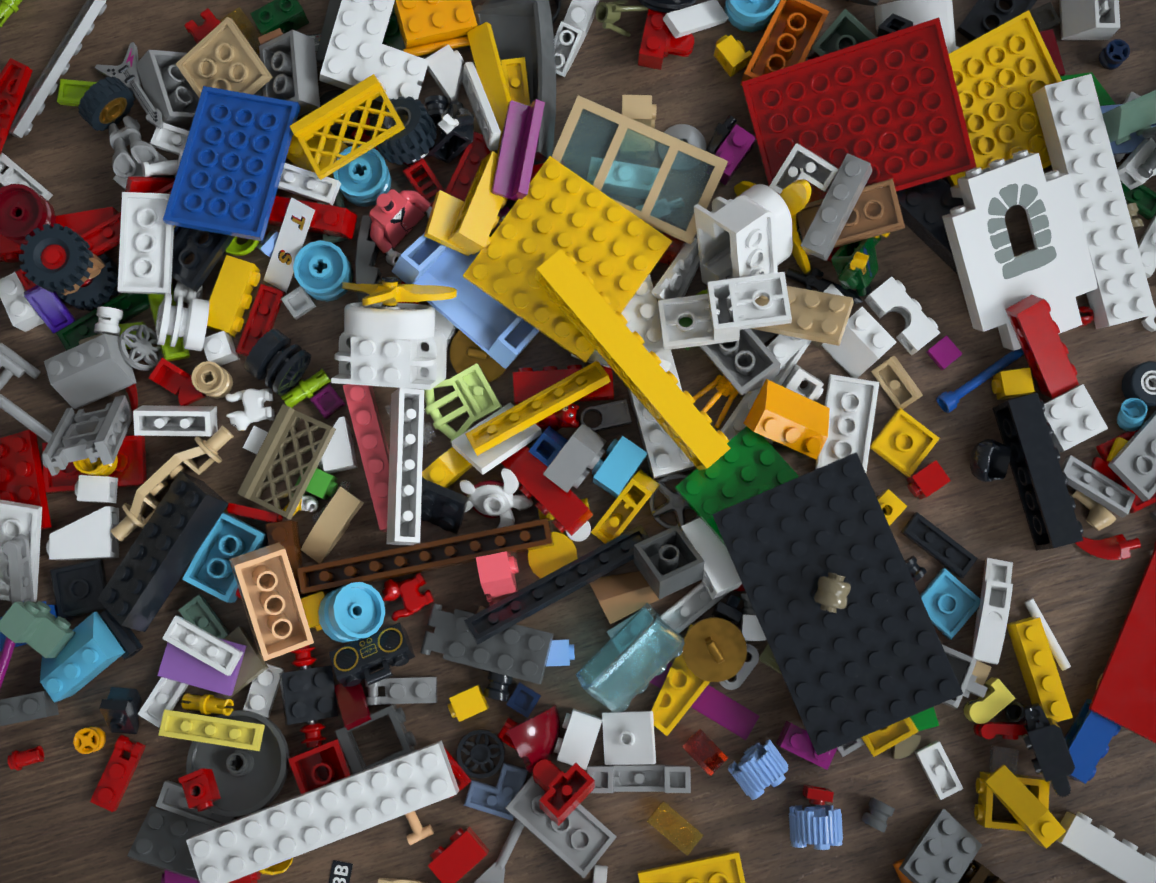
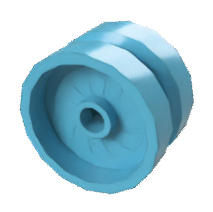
M726 0L724 9L729 17L728 20L734 27L741 31L755 32L769 25L780 0Z
M352 146L343 150L340 155L345 156L349 154ZM374 148L333 172L334 179L339 180L341 183L339 189L344 197L356 206L368 207L376 205L378 196L387 194L390 191L392 179L388 166L379 151Z
M321 240L310 242L301 248L295 257L293 265L295 278L308 295L316 300L328 302L337 300L346 294L348 290L342 289V282L352 283L353 270L352 265L338 246Z
M363 582L349 583L335 588L325 595L318 611L319 623L325 634L332 640L341 643L367 638L376 633L383 624L385 616L384 601L379 592L371 585Z

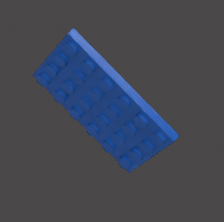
M203 86L163 221L169 225L263 241L293 136L290 125L297 122L301 108L299 103Z

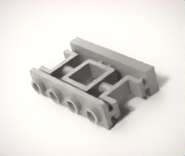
M117 396L113 403H107L105 409L85 413L84 409H80L75 414L73 408L66 409L42 453L43 465L49 469L52 476L58 475L60 470L66 469L69 462L87 458L90 459L91 463L96 462L98 458L101 459L103 465L114 463L133 419V413L126 396Z

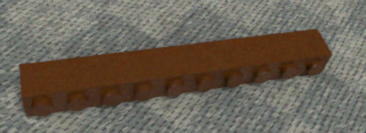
M546 518L297 568L301 594L310 595L321 591L334 590L349 583H369L474 562L476 557L506 551L509 554L553 546L554 543L550 522Z

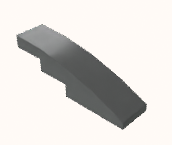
M366 215L362 217L357 242L356 284H380L382 273L379 268L374 267L379 248L375 242H371L370 230L372 220L370 216ZM357 292L358 302H362V298L370 294Z

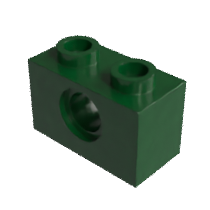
M274 0L250 13L262 36L279 28L285 34L309 24L298 0Z

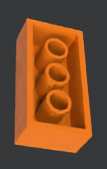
M781 0L743 74L740 85L742 86L743 81L806 61L829 11L806 0Z

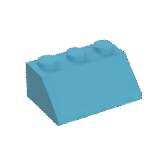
M97 611L93 612L73 629L75 632L74 636L56 658H45L42 656L40 683L54 703L73 696L125 653Z

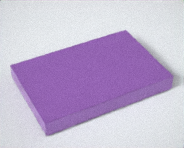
M221 639L244 652L231 676H227L167 642L157 676L232 696L247 645Z

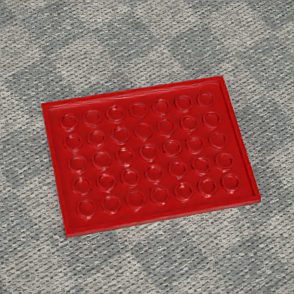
M939 17L742 82L769 186L796 143L837 168H840L847 153L871 163L872 173L865 186L893 179L896 191L977 168ZM809 182L811 196L808 203L824 199L827 192Z

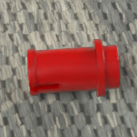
M39 745L20 752L14 750L12 754L8 755L7 761L11 770L16 769L19 771L24 766L43 762L45 755L43 748Z

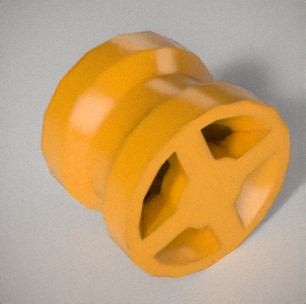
M91 726L79 730L75 734L73 744L78 752L89 754L104 747L106 735L101 728Z

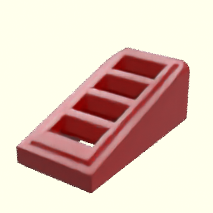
M423 158L403 171L415 191L427 201L439 190L445 192ZM423 168L425 172L414 179L412 175ZM429 176L431 180L419 187L417 183ZM433 184L436 186L434 190L424 195L423 191Z

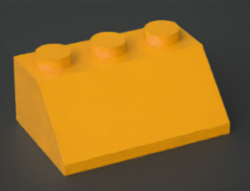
M766 379L743 424L755 433L817 459L828 438L830 408Z

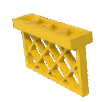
M373 74L290 125V128L298 138L316 175L322 180L381 144L386 139L404 130L405 126L391 103L383 84ZM382 96L384 101L381 110L372 109V101ZM356 110L363 111L360 123L349 121L351 114ZM369 113L379 115L376 127L365 125ZM385 116L394 118L396 125L388 130L381 128ZM335 123L342 124L339 136L328 134L330 127ZM348 126L358 128L354 140L344 138ZM364 129L374 131L372 139L367 143L360 141ZM314 136L321 137L317 149L309 148L306 141ZM327 139L337 141L333 153L323 151ZM343 142L353 144L349 154L345 156L339 154ZM321 155L332 157L329 166L321 170L319 167Z

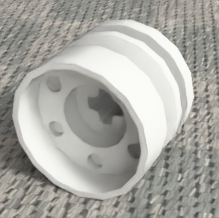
M165 293L164 299L159 306L156 320L157 344L164 345L166 335H171V347H175L178 337H183L184 349L202 351L208 322L209 301L192 298L188 308H183L182 296L178 295L176 306H172V294Z

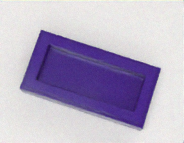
M36 285L24 292V297L53 334L75 322L74 316L55 291L54 293L49 292Z

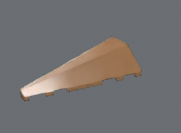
M640 571L600 577L589 583L609 624L659 600Z

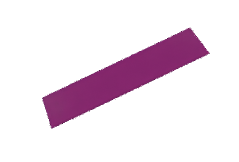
M664 658L650 683L662 689L673 663ZM709 685L691 706L744 740L748 738L760 717Z

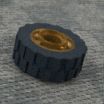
M113 76L106 77L93 84L84 93L78 105V112L93 129L104 131L109 129V125L112 123L119 124L129 114L130 109L134 105L135 97L133 92L119 78Z

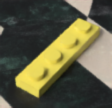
M164 709L158 735L260 751L265 725Z

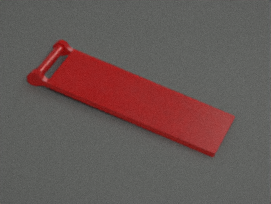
M1156 541L1149 563L1089 707L1091 711L1155 744Z

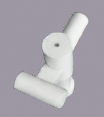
M184 150L180 151L178 160H168L152 164L142 162L144 177H150L153 174L173 175L176 178Z

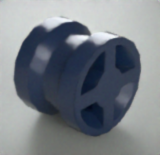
M1121 39L1112 40L1100 52V64L1109 70L1118 68L1129 57V45Z

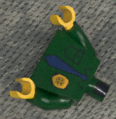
M890 232L882 234V236L886 238L890 234ZM880 235L840 246L831 260L838 275V280L844 289H856L859 296L871 293L870 282L878 272L875 246L881 240Z

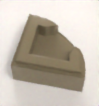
M914 734L894 745L892 758L902 759L911 755L917 749L921 735Z

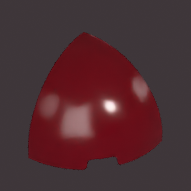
M556 705L537 713L536 716L507 730L529 773L533 772L537 762L544 759L548 760L554 752L558 737L560 736V716Z

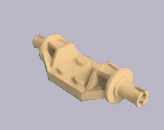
M222 425L207 441L196 436L194 440L199 445L198 447L174 454L136 490L132 506L127 503L122 506L127 516L110 530L111 533L122 542L137 527L143 529L159 504L154 496L162 492L169 485L166 480L170 477L172 479L175 476L177 477L180 471L183 472L187 468L186 465L198 475H201L215 461L217 463L222 462L217 451L234 437L232 433ZM207 454L210 458L201 467L193 459L194 457ZM147 505H149L154 511L145 519L143 514Z

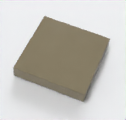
M243 627L236 628L224 638L225 640L247 645L232 696L223 694L225 699L233 697L269 668Z

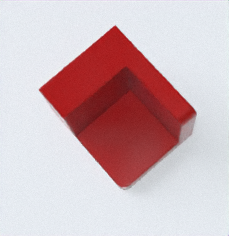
M161 358L149 379L178 396L181 384L190 374L166 359Z

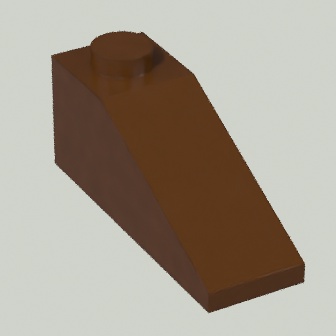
M290 520L266 524L268 545L279 542L285 548L299 596L305 597L306 594H301L297 568L303 567L298 522Z

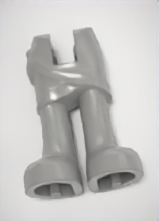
M125 116L123 118L124 128L119 130L116 124L112 123L108 129L110 144L114 149L112 168L114 173L121 178L132 177L136 172L135 162L126 147L130 145L132 156L141 166L142 162L152 164L158 161L156 149L141 139L138 120Z

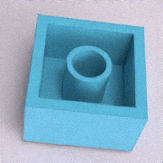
M624 436L619 441L617 439L612 441L606 450L608 455L606 460L600 459L592 470V475H594L593 483L616 499L647 456L646 451Z

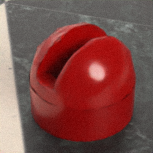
M1087 306L1078 307L1079 313L1088 314V316L1081 317L1082 325L1080 327H1084L1093 321L1094 312Z

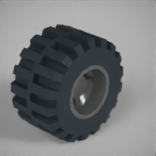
M402 96L396 100L393 98L390 101L405 129L377 145L378 150L390 163L396 162L399 165H402L404 162L409 164L412 163V160L421 159L420 156L426 155L429 152V147H433L435 143L433 140L437 137L435 132L437 130L421 101L418 99L414 100L413 97L409 96L405 99ZM374 114V117L369 121L370 126L376 127L379 115ZM385 116L381 128L388 130L396 125L394 118ZM369 131V135L372 138L374 131Z

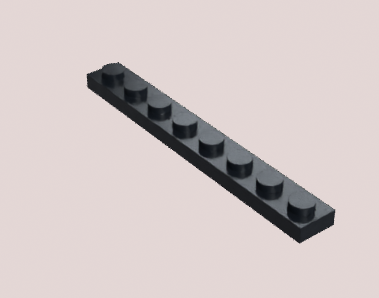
M639 525L464 620L465 625L478 645L633 560L634 545L650 537L643 527Z

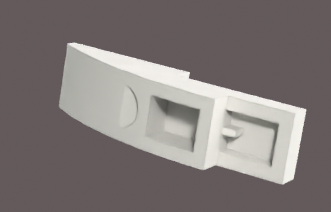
M599 0L571 1L564 21H561L554 38L557 74L565 77L595 17Z
M992 558L985 560L980 607L976 615L972 658L977 661L996 665L999 663L1012 596L1013 584H1011L1013 562Z

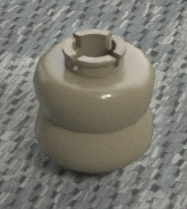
M829 572L828 577L821 576L819 578L818 590L814 600L821 604L820 609L837 613V608H846L847 596L851 590V585L844 582L845 576Z

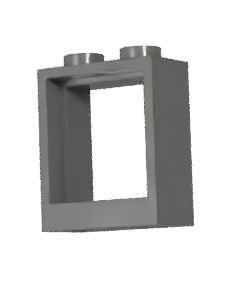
M393 704L371 714V720L350 730L342 727L335 731L353 774L415 751L416 740L413 733L406 730L403 723L406 722V717L401 707L397 708L396 704ZM389 714L403 750L366 766L352 730Z

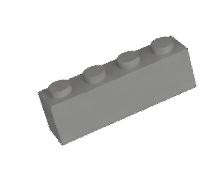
M847 153L801 243V247L805 252L825 261L828 260L872 173L871 163Z

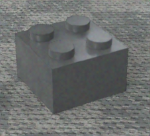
M678 525L634 545V564L658 599L703 579L704 560Z

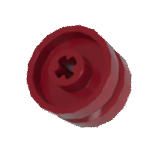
M10 184L0 188L1 235L19 245H27L29 241L25 237L28 234L33 237L35 235L33 232L35 228L38 227L43 231V225L49 224L54 228L56 222L54 208L47 199L39 195L35 190L23 184Z

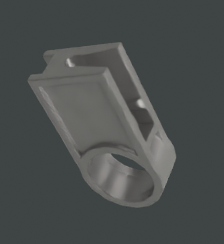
M626 399L586 408L581 414V424L585 425L583 418L587 412L596 411L601 414V424L596 428H590L594 432L632 422Z

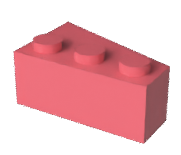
M506 551L476 557L480 583L484 594H488L486 597L490 606L518 591L515 574L519 573L514 556H511Z

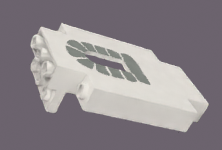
M1028 150L1013 153V158L1006 161L1004 158L994 160L985 169L981 170V167L966 171V176L958 178V185L950 187L952 197L963 198L964 205L950 209V214L942 216L973 329L985 332L998 327L1003 347L1013 351L1022 347L1005 309L1031 294L1042 299L1044 298L1051 307V312L1049 313L1052 320L1056 322L1060 333L1082 325L1076 296L1098 288L1070 174L1059 173L1058 170L1044 174L1039 153H1028ZM1013 205H1020L1026 211L1035 249L1014 257L1005 224V214Z

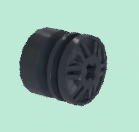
M272 329L264 334L251 349L246 358L244 369L258 380L265 379L266 386L273 388V391L278 395H283L291 390L303 376L310 364L311 354L306 350H302L298 344L291 345V339L278 329Z

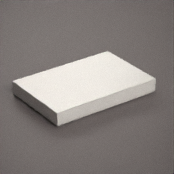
M508 403L465 433L509 410L514 405ZM534 424L478 456L465 433L451 441L452 447L483 475L535 440L542 432L541 428Z

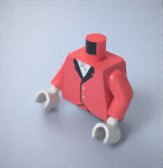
M391 189L387 194L378 196L376 206L369 213L372 220L370 237L382 253L387 254L386 261L392 266H395V258H399L401 253L392 250V247L395 248L425 216L424 212H427L428 218L431 214V203L416 191L403 190L398 193Z

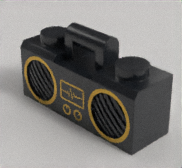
M400 622L380 630L367 638L359 639L329 652L336 678L344 687L356 686L363 679H366L368 685H372L393 676L391 667L403 666L415 657L407 631Z

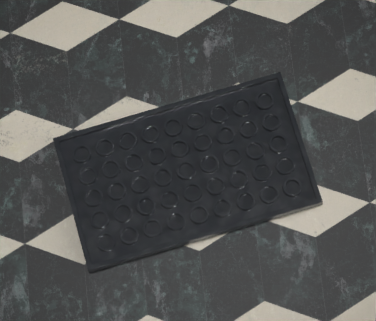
M857 452L712 514L817 755H821L963 694ZM829 572L845 576L844 582L851 585V590L847 596V606L845 609L837 608V613L820 609L821 604L814 600L818 590L819 578L821 576L828 577Z

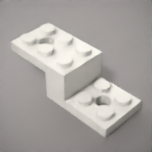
M785 272L707 282L708 294L658 300L664 350L739 341L740 330L792 322ZM758 296H766L769 299V303L760 306L755 302V299ZM683 317H689L693 320V323L689 327H683L679 324V321Z

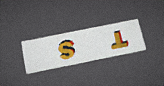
M292 197L264 277V281L286 293L294 272L295 257L303 247L315 212L311 207Z

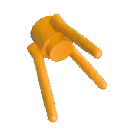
M718 375L714 381L693 396L696 401L716 386L717 393L702 409L704 412H707L721 395L725 397L730 395L715 424L716 429L720 427L734 398L738 395V391L724 375Z

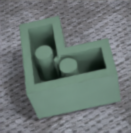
M41 601L14 602L0 620L1 633L14 643H27L45 658H56L75 634L69 628L71 624L67 620L59 616L55 617L50 613L51 608Z

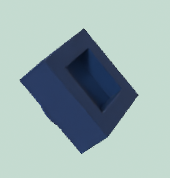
M520 682L506 705L528 718L541 695Z

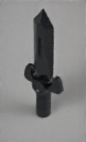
M788 268L785 277L803 283L807 290H812L811 287H814L818 292H824L833 284L844 296L852 297L853 304L863 302L859 295H857V292L852 289H844L841 285L824 278L821 280L816 279L815 276L822 277L824 275L817 268L813 269L811 275H806L791 268Z

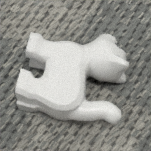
M250 388L234 394H226L225 398L227 401L236 402L242 400L244 405V411H235L226 415L230 419L231 425L236 427L238 431H245L248 425L253 422L266 419L270 421L275 420L274 409L271 406L264 407L266 400L273 401L271 389L258 390Z

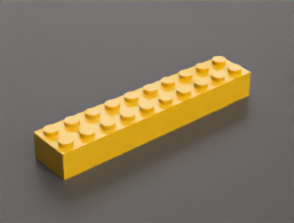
M559 249L536 268L535 279L698 470L708 469L731 449L727 445L729 442L728 438L722 431L718 430L716 432L710 425L712 420L703 410L699 412L693 405L695 400L686 390L684 392L681 391L676 385L678 383L677 378L669 370L665 372L659 365L662 363L660 358L653 351L648 352L643 346L645 343L643 338L636 331L632 333L626 326L628 323L626 318L619 311L615 313L609 306L611 304L609 298L602 291L598 293L592 286L594 282L585 271L581 273L575 266L577 262L569 252L564 253Z

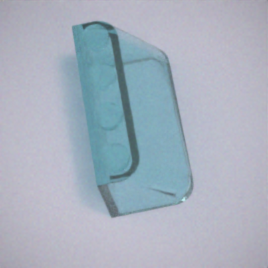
M647 602L575 675L582 688L590 696L614 713L623 712L637 694L646 690L649 682L655 676L664 672L667 664L673 658L682 654L685 641Z

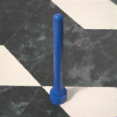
M1022 348L1011 351L954 392L945 391L936 397L940 408L946 413H950L957 408L959 399L1023 356Z

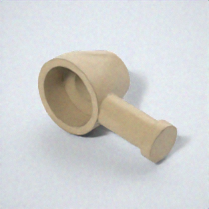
M1078 490L1071 495L1090 510L1086 521L1097 531L1110 526L1116 520V517L1105 507Z

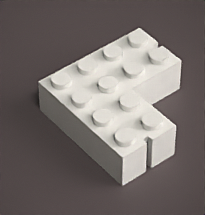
M342 0L319 81L348 90L375 74L383 84L390 100L393 98L396 100L402 96L405 99L408 96L413 97L415 100L419 97L429 60L382 44L395 0ZM382 96L374 99L380 102L384 101Z

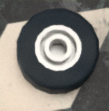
M1147 361L1141 363L1125 373L1122 380V391L1126 399L1138 398L1145 402L1147 408L1156 405V362Z

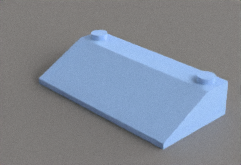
M423 234L400 255L392 272L406 284L448 286L457 289V296L455 298L427 302L506 369L537 335L539 330L463 278V274L479 252L475 255L466 256L425 237Z

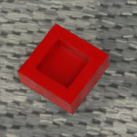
M804 785L803 796L809 799V803L822 806L825 805V801L833 803L834 792L832 790Z

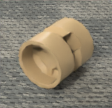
M202 362L193 370L192 383L203 394L218 399L225 397L232 390L233 379L231 374L215 362Z

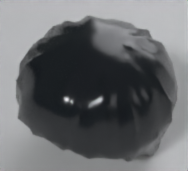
M993 439L979 442L973 448L970 457V469L973 476L983 482L1004 479L1010 462V447Z

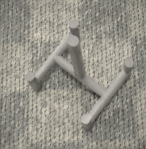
M2 342L0 343V368L2 366L5 368L0 374V390L13 375L20 378L24 373H27L33 379L40 375L41 371ZM0 394V408L48 443L53 432Z

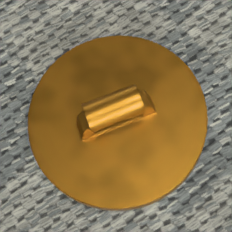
M459 330L456 333L450 346V360L458 374L477 363L487 381L492 382L506 371L505 368L462 331Z
M711 617L698 621L688 630L683 641V657L687 667L695 676L705 681L721 682L732 678L741 670L746 660L747 645L742 632L732 622L723 618Z

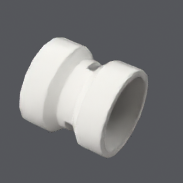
M98 307L96 314L98 322L95 324L94 332L97 334L120 336L121 328L119 327V321L122 319L123 311L111 307Z

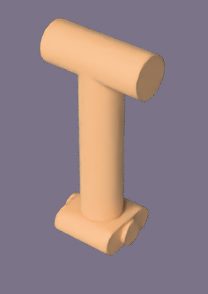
M415 811L405 814L413 833L406 836L410 845L434 834L430 824L422 827Z

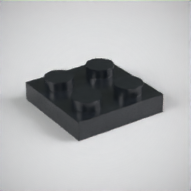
M422 478L421 520L457 534L462 525L469 497Z

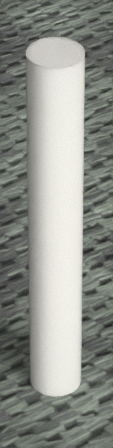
M1031 598L1025 601L1024 604L1032 617H1040L1051 652L1061 670L1070 668L1069 661L1034 599Z

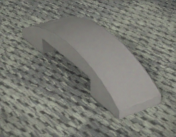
M638 764L587 767V773L595 780V788L591 793H691L690 766Z

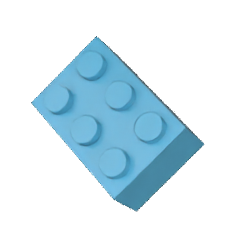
M223 512L197 551L182 580L227 603H235L238 598L236 596L238 586L229 559L265 547L268 542L267 533Z

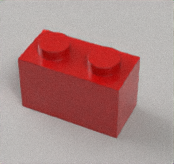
M470 826L464 831L462 828H459L449 838L452 841L445 848L440 845L431 853L430 857L432 860L429 862L428 867L441 883H456L488 854L489 849Z

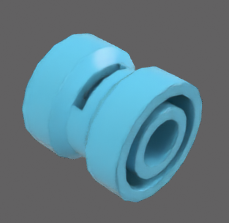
M1138 398L1126 399L1122 403L1116 419L1119 427L1129 432L1138 430L1142 426L1148 411L1145 402Z

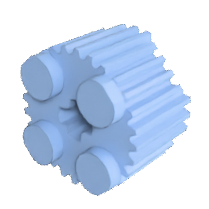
M770 739L765 741L766 744L763 746L760 742L752 745L744 752L745 755L741 758V762L738 765L734 761L728 767L734 779L752 800L760 797L764 793V789L770 786V784L776 787L786 779L783 774L788 771V764Z
M828 804L805 807L804 810H802V805L789 807V828L792 847L802 848L806 847L807 844H814V849L828 850L830 846L842 845L841 809H833V805Z

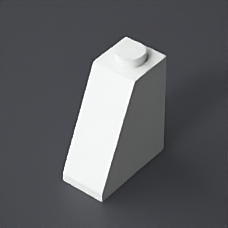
M103 507L49 534V540L46 545L49 559L119 558V540L110 531L119 524V508Z

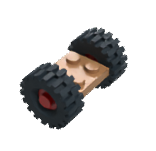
M49 224L43 225V231L37 227L33 230L35 233L33 237L29 234L25 237L29 242L27 245L21 244L20 249L24 251V254H19V260L24 264L20 265L22 271L27 273L25 276L41 288L53 293L56 291L58 292L57 295L65 300V302L80 310L86 309L88 311H93L94 307H100L103 305V302L106 303L111 300V295L116 297L119 293L115 290V287H118V270H116L118 266L104 253L99 256L93 254L88 249L90 246L83 240L84 238L66 226L63 227L60 224H54V228Z

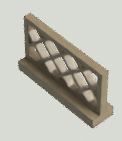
M282 404L237 494L291 520L336 429ZM303 419L306 429L297 433L296 428L300 420ZM321 428L325 429L326 431L322 439L315 442L313 432ZM308 435L310 445L300 449L298 439ZM293 442L295 452L285 456L288 444ZM312 450L313 457L311 461L304 464L302 454ZM297 458L299 467L289 471L287 461ZM281 464L284 474L274 478L273 473L276 467ZM300 473L301 481L299 485L293 487L291 477ZM285 480L287 490L278 494L276 484ZM270 487L272 497L264 501L261 500L265 489ZM289 496L290 503L286 511L281 509L279 500Z

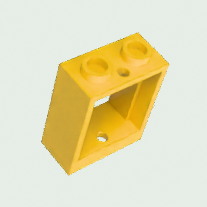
M980 771V778L976 779V792L979 794L978 804L974 808L977 824L985 828L1025 831L1018 822L992 820L993 792L984 782L992 772ZM1015 775L1024 785H1030V792L1049 810L1050 781L1046 782L1042 777Z

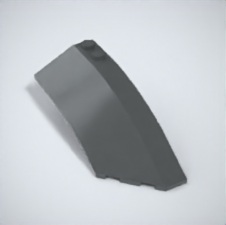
M486 0L482 6L478 4L473 10L477 26L485 22L491 24L500 61L525 57L530 104L535 99L545 102L533 164L545 163L549 156L552 157L556 119V61L549 0Z

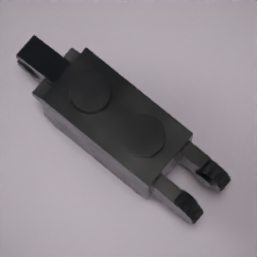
M1039 703L1023 707L1026 719L1024 728L1027 734H1023L1022 737L1027 750L1033 749L1036 758L1031 759L1036 774H1042L1046 782L1050 781L1059 797L1069 796L1071 794V787L1067 776L1073 773L1075 765L1060 726H1058L1057 721L1046 717Z

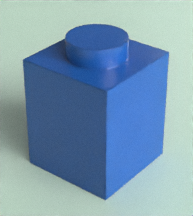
M549 426L537 439L529 452L549 467L568 440Z

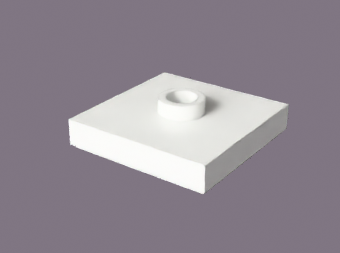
M653 711L602 713L605 765L656 763Z

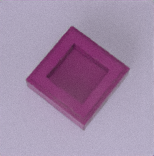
M947 335L926 352L941 370H944L962 355V352Z
M330 384L310 399L325 419L345 405L344 401Z

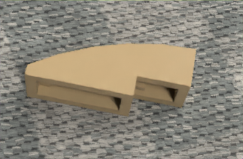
M340 487L312 528L301 551L319 564H322L351 524L350 521L364 502Z

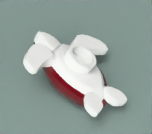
M505 468L501 471L504 483L495 480L482 481L474 485L467 480L460 482V488L465 492L464 496L469 497L465 512L473 508L477 513L485 517H500V523L497 528L514 525L515 518L511 510L512 508L525 510L533 505L531 498L528 499L525 495L515 494L519 487L518 479L511 470Z

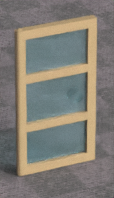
M579 95L552 154V158L653 228L688 244L694 242L697 232L694 206L699 204L705 209L708 208L728 163L725 159Z

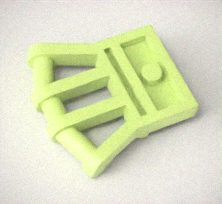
M477 363L452 378L442 381L431 390L421 389L424 390L425 411L427 415H431L434 421L433 426L436 430L438 429L445 434L451 441L468 431L475 422L502 407ZM454 387L455 391L435 402V388ZM459 397L463 406L442 417L439 408ZM468 412L470 417L458 431H455L448 425L452 420Z

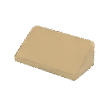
M892 356L871 371L897 409H904L923 396L895 356Z

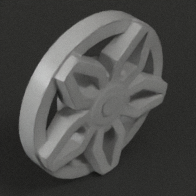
M146 325L131 326L121 334L119 338L120 353L123 359L133 368L143 371L151 370L163 358L161 347L157 344L156 332ZM131 331H137L136 335L128 333ZM125 344L131 348L130 354H128ZM143 359L149 365L140 364L138 361Z

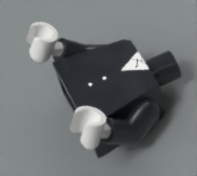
M450 102L449 108L437 118L435 122L437 137L433 140L435 143L433 147H429V152L426 155L423 154L420 157L422 159L423 157L434 156L449 164L473 142L474 115L468 109L463 108L461 102Z

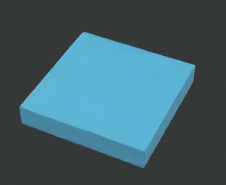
M945 568L940 570L920 594L933 626L949 640L957 634L980 606V598Z

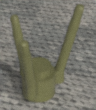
M628 0L607 3L599 2L595 15L598 22L603 23L604 29H611L621 35L630 37L631 34L613 25V23L620 19L621 12L648 11L649 8L644 5L622 6L628 4Z

